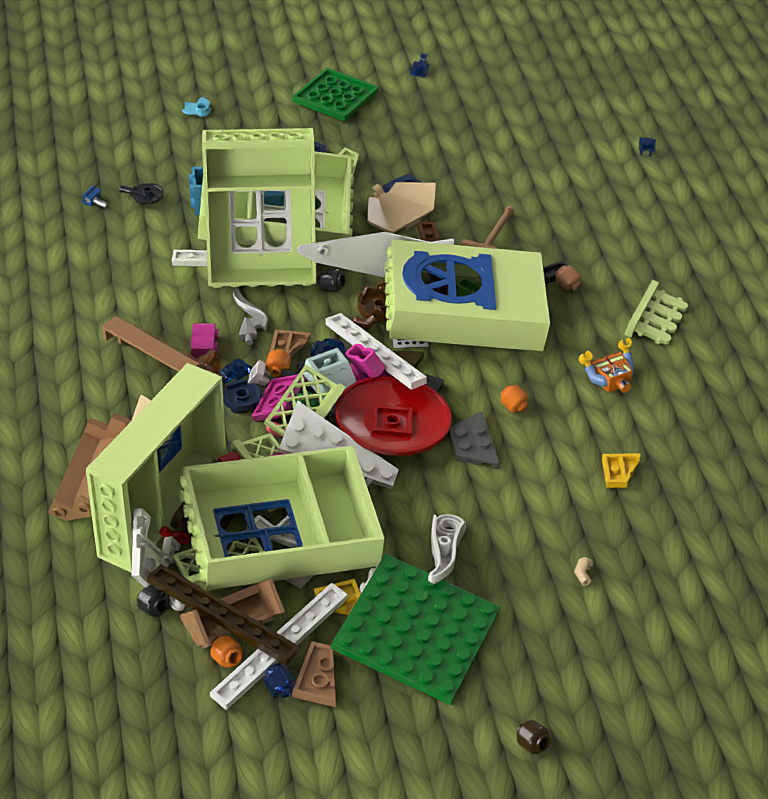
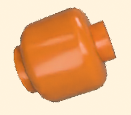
M282 349L273 350L268 354L265 368L270 372V375L280 377L283 369L290 368L291 357Z
M508 385L501 392L500 401L511 413L517 411L521 413L528 407L527 401L529 396L520 386Z
M223 635L213 642L210 654L221 666L231 668L241 661L243 648L232 637Z

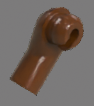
M374 313L367 319L359 318V316H355L352 319V322L363 330L370 329L379 321L378 316Z

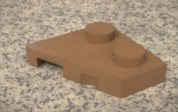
M275 330L270 352L282 349L292 358L310 341V333Z

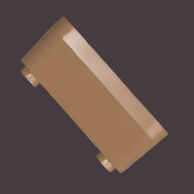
M272 579L220 598L256 621H261V624L274 620L273 615L285 612ZM197 609L180 614L184 626L197 646L209 647L215 639L230 633L228 630L199 614Z

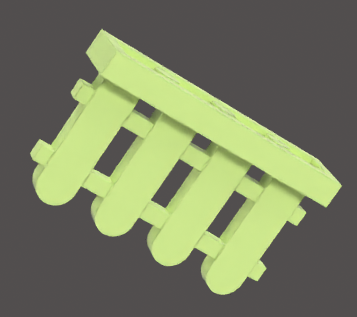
M652 280L634 312L624 335L632 337L635 331L641 337L644 335L655 340L657 344L662 343L666 345L671 340V336L668 333H675L677 328L675 323L681 321L682 314L680 312H685L688 304L682 301L680 297L677 299L666 294L664 290H657L659 282Z

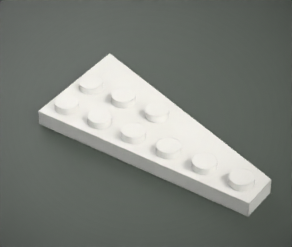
M297 401L280 444L279 453L292 454L353 446L364 479H372L373 484L391 490L399 470L374 452L362 448L349 435Z

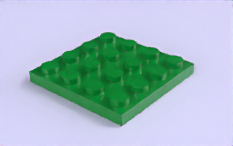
M326 67L292 96V102L345 122L379 92V86Z

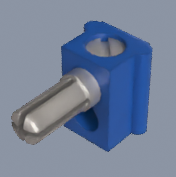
M95 185L91 186L83 194V204L89 206L97 204L104 208L108 205L107 202L99 199L101 190L96 188Z

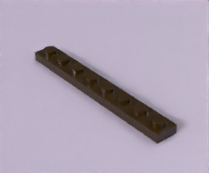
M162 564L147 576V582L191 609H197L199 614L284 665H287L300 651V646Z

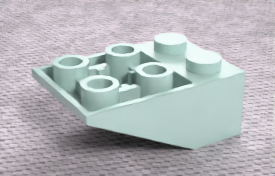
M338 348L306 359L305 364L337 385L341 383L347 388L357 382L348 360ZM308 372L304 373V377L308 382L314 381L311 374ZM326 384L319 385L321 393L329 392L331 389ZM312 385V388H313V389L315 390V392H316V387H315V385ZM335 404V405L333 406V408L331 409V412H332L333 414H335V406H336V404Z

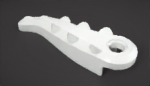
M451 514L438 517L436 515L433 516L431 547L436 568L429 574L428 580L430 583H438L454 569L456 547H458L466 531V521L458 516Z

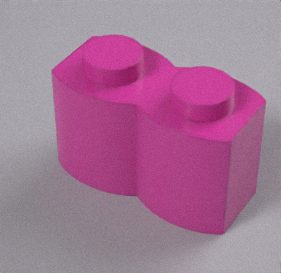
M193 323L191 356L195 358H214V353H218V342L216 340H219V329H216L215 323Z
M354 344L345 353L359 373H366L371 378L380 376L386 368L372 348H365L362 344Z

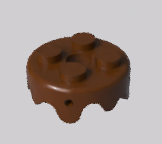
M380 281L376 287L366 286L363 293L358 292L357 308L364 318L367 319L374 313L379 318L378 322L389 320L386 318V309L389 306H385L387 295L385 294V281Z

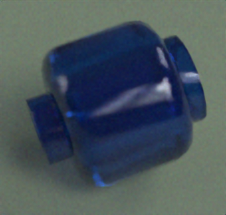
M279 663L269 667L265 671L266 675L263 681L270 694L274 697L281 696L282 698L290 696L296 684V679L289 667Z

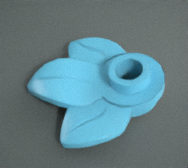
M203 97L197 103L185 101V109L182 112L187 115L205 117L211 112L210 102Z

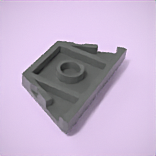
M478 412L450 427L448 434L457 461L470 462L479 466L482 463L493 465V469H499L500 463L483 412Z

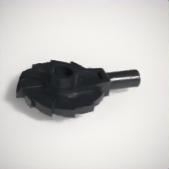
M143 183L133 186V188L121 185L119 188L120 192L131 194L135 202L142 205H152L158 203L163 198V188L155 183Z

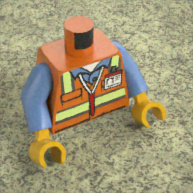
M630 338L626 339L627 346L623 344L622 339L618 344L619 349L623 350V354L619 351L590 361L593 358L590 351H586L585 356L583 353L579 356V362L586 365L585 370L593 384L601 386L608 392L620 389L623 393H626L631 389L630 383L634 375V362L632 353L629 352V347L632 344Z

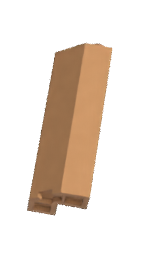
M115 316L102 325L105 340L108 341L113 336H117L119 344L123 345L127 342L178 372L189 363L213 373V367L129 320Z
M113 413L107 425L91 417L89 418L48 511L49 514L66 521L92 516L86 468L131 422L130 419Z

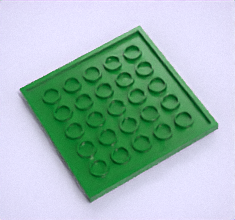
M385 553L335 636L330 648L451 705L501 607L444 580L436 584L430 583L428 580L429 573Z

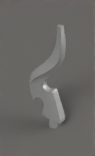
M233 287L234 301L253 317L244 318L239 332L240 341H245L246 345L250 346L253 344V340L257 339L256 329L263 328L266 331L269 317L266 312L248 302L241 295L238 287Z

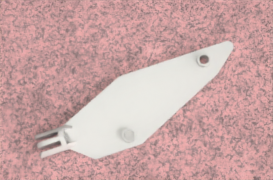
M380 232L299 245L296 251L316 263L385 277L387 272L384 271L385 260L389 258L387 257V247H391L392 239L454 245V240L446 239L428 242L388 232Z

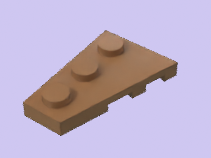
M311 642L292 692L293 698L336 707L333 649L330 648L331 645Z

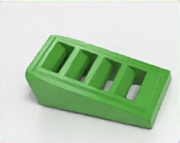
M461 276L456 283V295L458 297L471 295L477 292L481 286Z

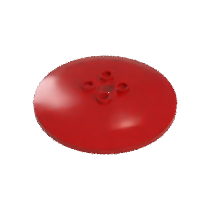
M394 376L370 377L353 383L343 391L337 399L335 406V419L339 429L349 435L362 448L384 455L405 456L430 450L444 440L451 427L452 417L450 408L437 391L426 384L410 389Z

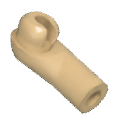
M587 557L579 559L574 570L582 586H588L591 583V579L586 572L591 569L589 566H593V562Z

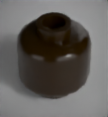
M528 720L518 727L517 743L532 754H539L546 751L551 742L550 732L543 725L534 720Z

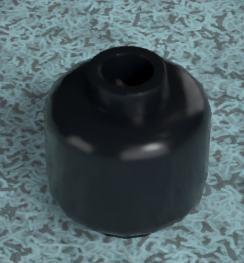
M324 269L318 276V284L326 292H338L345 286L346 278L340 269Z
M147 586L140 591L137 598V606L140 611L152 617H158L168 609L169 598L160 589L154 586Z

